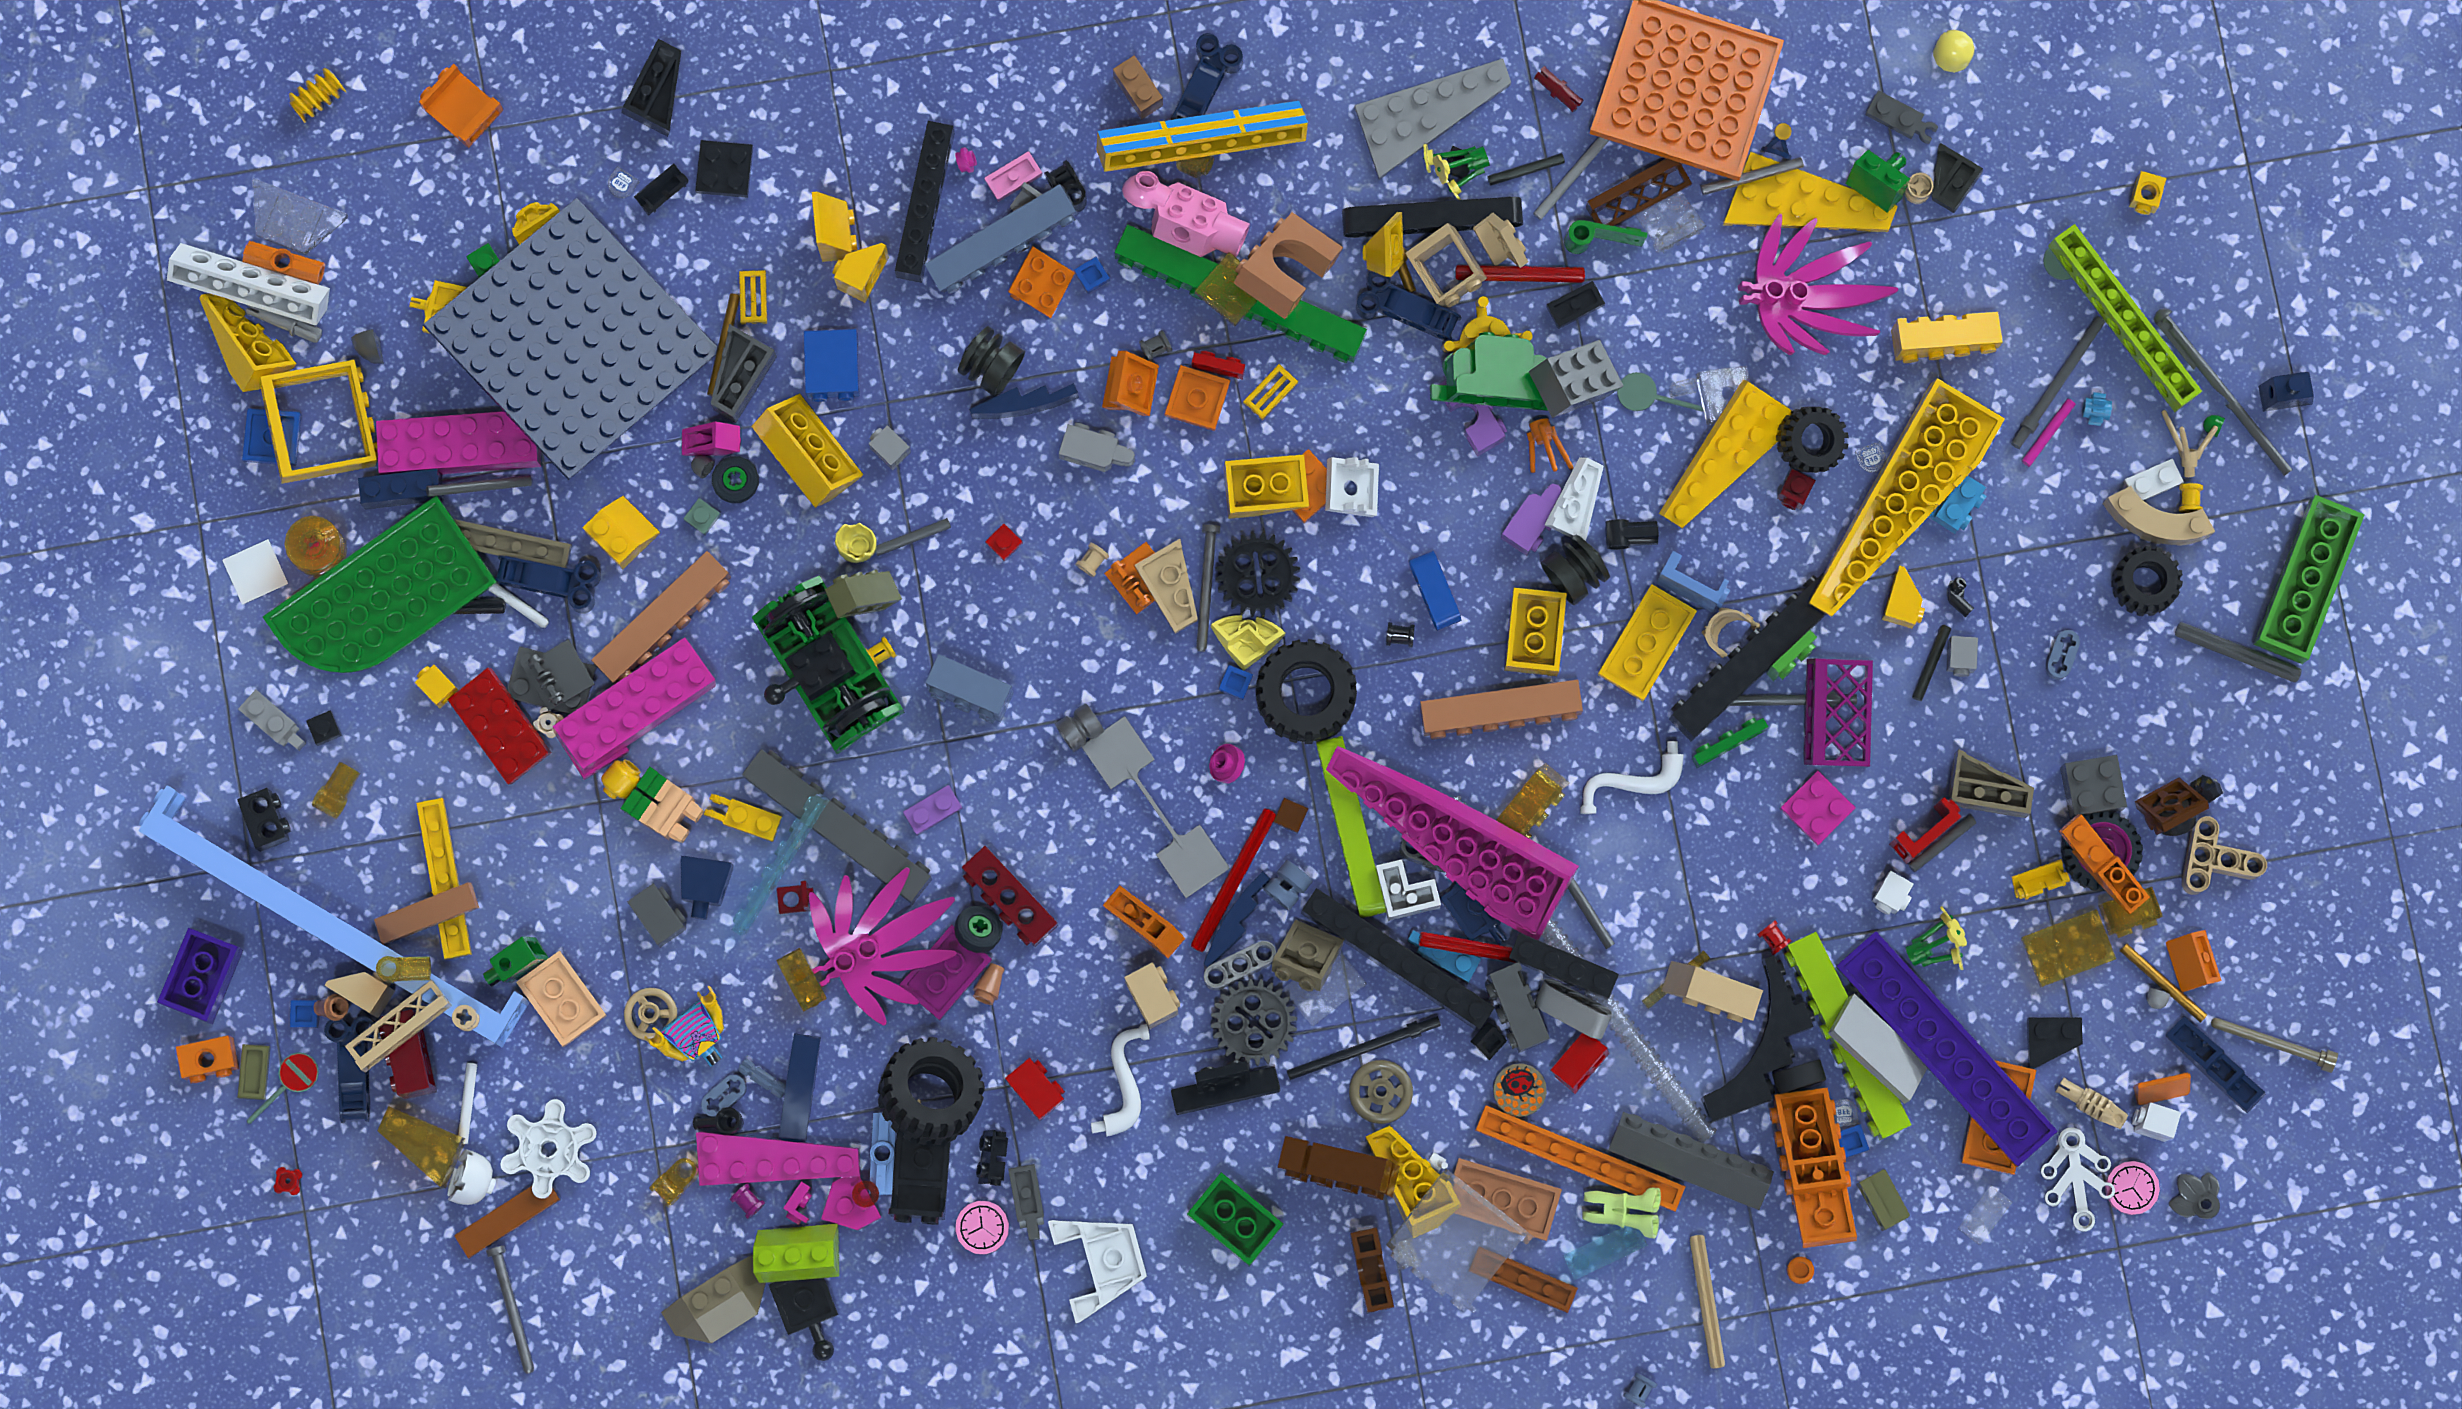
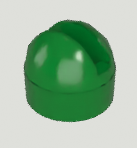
M2218 415L2208 416L2203 424L2204 430L2209 433L2213 426H2217L2218 430L2214 434V437H2217L2225 418Z

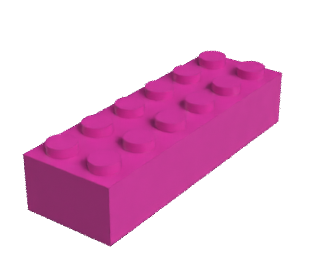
M504 411L376 421L378 469L380 475L438 469L442 475L541 467L540 450Z
M684 637L553 725V732L582 774L585 775L716 687V681Z

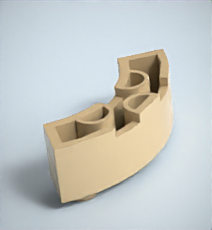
M2132 486L2109 496L2103 502L2108 513L2121 527L2128 529L2139 536L2140 539L2148 542L2177 546L2188 545L2205 540L2215 532L2203 508L2185 514L2163 512L2144 502L2136 494Z

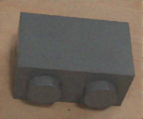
M653 883L627 902L653 940L661 948L686 930L682 924L686 919L678 908L672 910L668 904L671 898L663 886L657 888Z

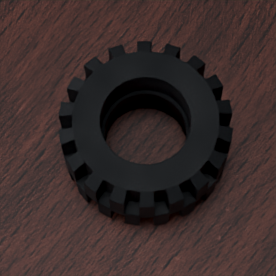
M1801 407V409L1791 411L1792 415H1786L1783 419L1785 424L1779 425L1778 428L1779 431H1782L1781 436L1776 435V441L1781 442V446H1778L1777 449L1778 452H1783L1784 455L1781 457L1783 461L1789 462L1791 468L1799 469L1798 471L1819 473L1828 471L1830 467L1837 466V460H1842L1845 456L1842 453L1843 449H1848L1849 445L1844 443L1845 438H1849L1848 432L1843 431L1846 425L1844 422H1839L1840 416L1837 413H1831L1832 410L1828 408ZM1810 424L1817 425L1823 434V445L1815 455L1808 454L1802 446V434Z
M2145 546L2143 549L2139 547L2131 553L2129 552L2118 563L2112 575L2114 579L2111 581V585L2115 587L2113 594L2115 598L2119 597V605L2121 607L2127 606V611L2131 614L2134 611L2137 612V616H2144L2145 614L2153 616L2157 612L2161 613L2178 597L2179 589L2183 584V581L2180 580V577L2183 575L2182 570L2177 569L2178 561H2172L2170 559L2172 554L2169 552L2166 554L2162 553V548L2159 547L2152 549L2151 546ZM2149 568L2157 573L2161 581V589L2157 594L2147 595L2136 588L2133 581V573L2136 569Z

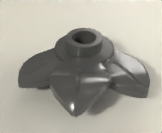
M2210 1172L2206 1173L2201 1180L2190 1174L2178 1176L2177 1185L2181 1195L2169 1202L2171 1209L2185 1218L2195 1215L2201 1219L2214 1218L2220 1210V1202L2217 1198L2220 1190L2218 1180ZM2204 1201H2208L2212 1205L2209 1209H2203L2201 1204Z

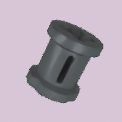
M1163 330L1159 331L1157 336L1145 342L1143 340L1139 341L1145 358L1150 362L1153 361L1154 357L1166 351L1168 353L1172 352L1171 345Z

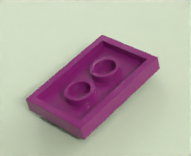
M953 925L946 930L930 950L956 951L957 955L931 966L913 969L899 984V986L915 996L919 1003L939 1021L992 961L985 953H975L964 948L955 937Z

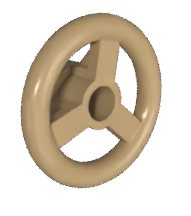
M645 988L637 991L629 998L624 1009V1020L628 1030L635 1037L645 1040V1036L648 1039H652L655 1036V1032L646 1033V1030L650 1024L655 1023L659 1018H669L666 1024L668 1025L677 1017V1007L674 1000L668 993L658 988ZM645 996L661 998L667 1004L668 1009L660 1010L656 1004L648 1002ZM637 1001L640 1004L638 1016L642 1021L638 1028L632 1019V1010ZM649 1009H653L655 1012L652 1018H646L645 1014Z

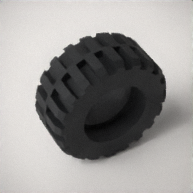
M1308 639V642L1295 640L1290 645L1286 646L1284 644L1278 647L1274 654L1271 653L1266 658L1265 664L1260 668L1256 681V701L1260 716L1262 715L1264 723L1268 728H1272L1276 735L1281 738L1284 736L1290 742L1297 743V741H1302L1305 744H1312L1313 741L1326 740L1332 734L1336 735L1341 731L1343 725H1346L1349 721L1352 711H1354L1357 682L1355 675H1353L1352 667L1349 661H1345L1340 651H1334L1330 648L1331 645L1325 642L1319 644L1315 643L1316 640ZM1312 668L1318 670L1325 675L1330 683V701L1321 712L1315 715L1302 716L1295 714L1286 707L1282 700L1281 687L1283 681L1296 669Z
M929 1037L927 1042L919 1038L913 1040L911 1045L906 1043L901 1046L899 1051L895 1052L890 1058L881 1076L877 1091L880 1094L878 1104L880 1108H884L882 1116L885 1121L890 1120L892 1122L891 1128L896 1133L899 1130L903 1132V1138L909 1141L911 1138L917 1139V1144L926 1145L927 1141H931L932 1145H941L944 1139L946 1142H951L956 1139L957 1135H962L967 1131L969 1125L972 1124L984 1099L982 1094L985 1091V1085L983 1081H980L983 1074L979 1067H974L976 1060L972 1055L967 1057L964 1054L965 1049L960 1045L956 1048L951 1045L952 1041L946 1039L943 1042H937V1037ZM918 1074H931L941 1078L952 1090L954 1103L942 1109H933L920 1104L910 1093L908 1079Z

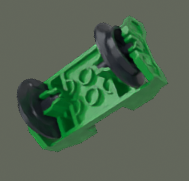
M819 575L800 583L793 592L789 590L788 594H784L783 597L779 596V601L773 600L753 615L752 619L789 679L794 677L784 659L829 631L856 674L811 702L801 686L796 687V690L835 753L839 754L858 739L879 726L896 719L905 712L846 617H837L825 591L827 587ZM886 697H887V700H888V707H887V704H886L885 701H884V699H885ZM837 730L838 734L842 736L837 737L829 731Z

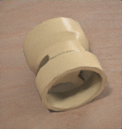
M1925 173L1912 175L1904 192L1907 200L1913 204L1926 202L1934 187L1931 177Z

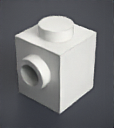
M1889 871L1872 902L1877 904L1876 908L1887 915H1890V913L1896 914L1899 909L1904 911L1912 898L1908 893L1914 884Z

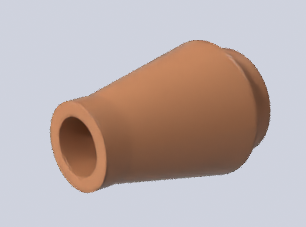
M990 963L984 975L973 988L975 992L973 997L981 1003L993 1005L994 1000H998L1002 975L1005 969L997 964Z
M332 994L316 1001L314 1004V1012L318 1016H323L333 1021L344 1018L349 1009L347 1000L339 994Z

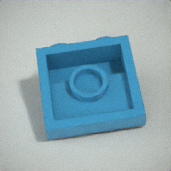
M1967 476L1928 517L1956 534L1959 528L1965 530L1973 518L1968 514L1973 507L1979 509L1987 497L1983 494L1986 487L1970 476Z

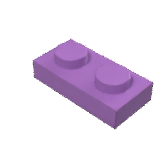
M947 785L903 811L918 836L963 808L950 786Z

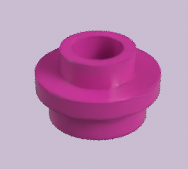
M966 147L960 149V152L955 153L957 165L962 173L966 171L972 173L974 172V166L977 165L976 157L972 150L968 151Z

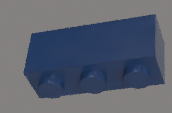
M438 469L358 478L360 504L365 510L426 503L435 497L427 496L426 487L443 485L442 475ZM444 495L438 496L441 501L444 500Z

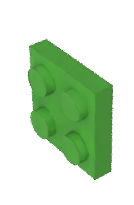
M1811 630L1770 667L1767 675L1773 682L1778 677L1783 680L1794 670V667L1797 665L1795 663L1797 659L1802 662L1813 652L1812 650L1816 647L1813 643L1817 636Z

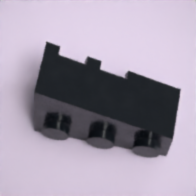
M660 39L657 40L621 112L667 137L671 125L681 50Z

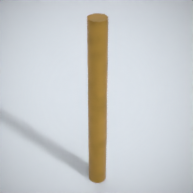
M731 293L729 296L707 392L709 396L713 395L729 324L734 326L740 295Z
M2126 943L2121 948L2120 952L2166 993H2169L2176 1002L2200 1023L2206 1018L2207 1014L2132 947Z

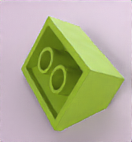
M838 1224L758 1230L753 1246V1273L758 1282L767 1283L839 1277Z

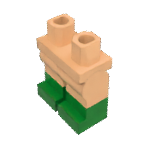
M649 766L636 787L657 801L658 804H655L643 794L633 789L620 809L667 840L671 838L677 842L684 843L690 831L681 826L680 823L685 816L697 823L704 814V811L695 803L696 801L692 796Z

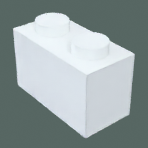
M2150 1102L2141 1106L2140 1110L2136 1109L2132 1119V1124L2135 1125L2134 1132L2163 1142L2173 1139L2181 1112Z

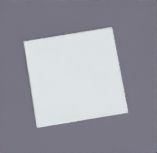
M269 539L223 559V563L242 605L288 584Z

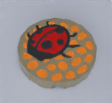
M1512 1064L1504 1068L1496 1077L1493 1086V1095L1498 1107L1506 1114L1514 1117H1527L1537 1112L1543 1105L1547 1094L1546 1082L1542 1074L1534 1067L1526 1064Z

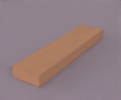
M467 882L378 917L374 921L381 944L386 945L479 908L472 883Z

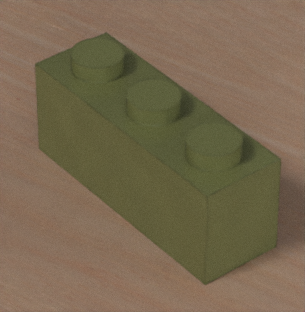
M872 570L864 575L862 572H858L850 577L844 574L833 580L834 584L825 589L838 618L884 611L902 600L890 571L878 572V570Z

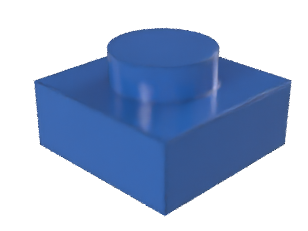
M1097 257L1074 269V273L1088 294L1110 281V277Z
M1228 665L1219 691L1244 700L1253 674Z
M291 1000V1028H318L319 1016L314 1012V1004L317 1000Z
M1861 1124L1841 1131V1139L1838 1140L1840 1147H1844L1846 1158L1870 1150Z

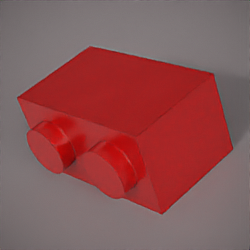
M1028 1058L1005 1077V1080L1037 1119L1041 1121L1065 1101L1061 1096L1065 1091L1055 1080L1051 1083L1046 1078L1045 1074L1048 1071L1038 1059L1033 1062L1031 1058Z

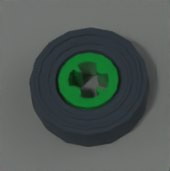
M730 456L721 460L715 466L712 473V486L715 493L722 500L729 503H742L749 500L756 493L759 486V475L755 466L748 459L740 456ZM736 473L740 474L741 484L738 486L737 483H735V486L730 485L731 480L729 477L732 474L736 476Z
M971 906L964 909L957 917L954 926L955 937L958 942L967 950L975 953H985L992 950L1000 941L1003 931L1002 923L997 914L983 906ZM975 925L980 926V930L983 929L982 933L976 932L977 928L974 929Z

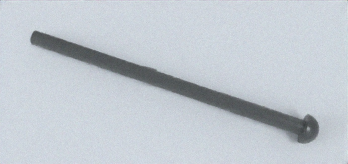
M2167 308L2159 309L2154 316L2155 324L2159 326L2191 368L2194 370L2197 367L2212 387L2226 398L2230 404L2225 406L2232 410L2284 476L2293 469L2169 315L2172 311Z

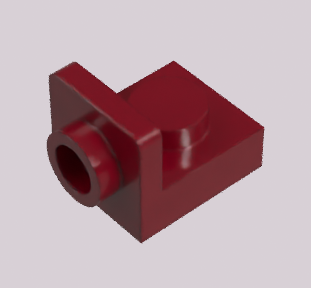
M1792 469L1777 499L1781 500V504L1788 509L1796 510L1798 508L1801 510L1816 480Z

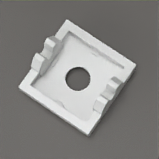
M1331 457L1327 459L1325 511L1366 517L1377 516L1379 464L1369 463V459L1358 460L1357 457L1346 459ZM1348 480L1353 481L1357 487L1356 493L1352 496L1348 495L1344 490V484Z

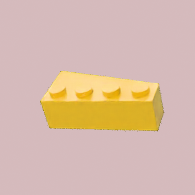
M1998 312L1962 315L1960 320H1957V316L1943 315L1937 318L1936 321H1931L1929 317H1918L1917 320L1907 323L1906 318H1899L1891 329L1895 361L1903 360V363H1914L1919 361L1918 358L1929 357V360H1939L1947 354H1955V357H1964L1970 355L1971 351L1979 350L1981 354L1996 352V348H1999L2003 343Z

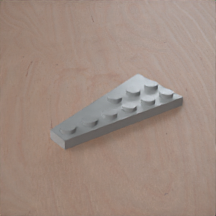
M1500 59L1355 105V111L1378 179L1380 180L1396 166L1404 163L1407 158L1424 148L1423 144L1429 145L1451 129L1453 125L1472 114L1478 107L1511 86V80L1504 60Z

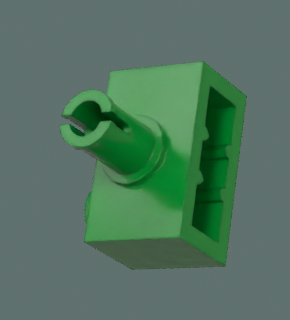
M1867 150L1854 163L1845 184L1888 213L1902 199L1910 181L1909 177L1899 171L1906 165V158L1902 155L1896 160L1901 153L1895 152L1887 161H1884L1870 150Z

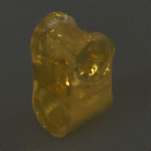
M687 1158L679 1159L657 1178L649 1189L652 1192L655 1191L666 1202L665 1206L669 1208L699 1177L697 1162ZM685 1163H689L693 1169L691 1176L688 1178H683L680 1175V1168Z

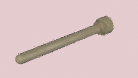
M2214 1018L2211 1021V1026L2215 1029L2316 1062V1065L2320 1066L2323 1071L2332 1073L2336 1065L2337 1052L2328 1049L2327 1051L2321 1050V1052H2317L2219 1018Z

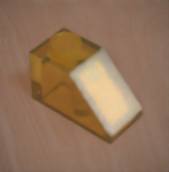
M800 948L776 960L803 1012L827 999Z

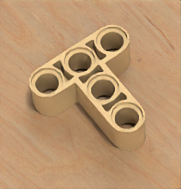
M2205 816L2197 820L2195 826L2190 831L2182 876V887L2186 893L2197 895L2208 888L2212 872L2253 880L2266 872L2267 861L2259 853L2217 845L2219 824L2214 818ZM2201 823H2205L2210 827V836H2204L2200 833L2199 826ZM2196 849L2205 852V862H2199L2195 858L2194 853ZM2222 855L2231 857L2232 866L2230 868L2225 867L2221 863ZM2248 860L2257 862L2259 866L2257 873L2248 870ZM2191 875H2196L2201 879L2202 885L2200 888H2195L2191 885Z

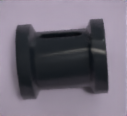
M1388 622L1386 646H1390L1393 643L1408 645L1409 648H1413L1415 624L1398 626Z

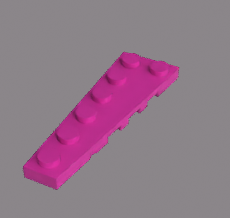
M696 1132L699 1186L861 1175L859 1148Z

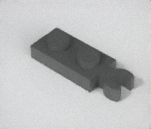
M1879 90L1865 114L1909 139H1912L1914 133L1919 135L1920 140L1926 144H1930L1932 138L1925 134V130L1930 129L1936 132L1938 126L1933 122L1924 123L1921 121L1924 116L1923 113Z

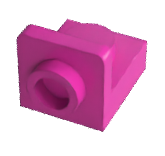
M802 1181L783 1208L788 1211L785 1217L797 1225L801 1221L806 1224L809 1222V1219L797 1210L799 1207L804 1209L812 1198V1195L809 1193L812 1188Z

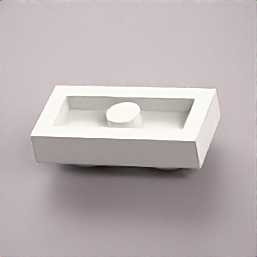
M2173 459L2123 481L2126 488L2132 486L2136 494L2143 501L2184 483Z

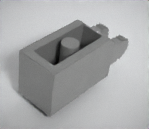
M1075 423L1074 426L1067 425L1059 451V459L1102 472L1110 470L1113 464L1128 468L1134 465V452L1130 448L1127 449V447L1119 445V440L1114 438L1115 434L1100 430L1099 433L1089 430V426L1081 423Z

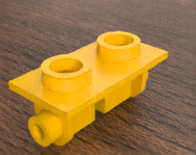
M2061 859L2011 877L2015 897L2019 899L2024 898L2025 900L2044 893L2043 889L2046 887L2049 891L2060 886L2064 887L2067 882H2070L2068 873L2064 872Z

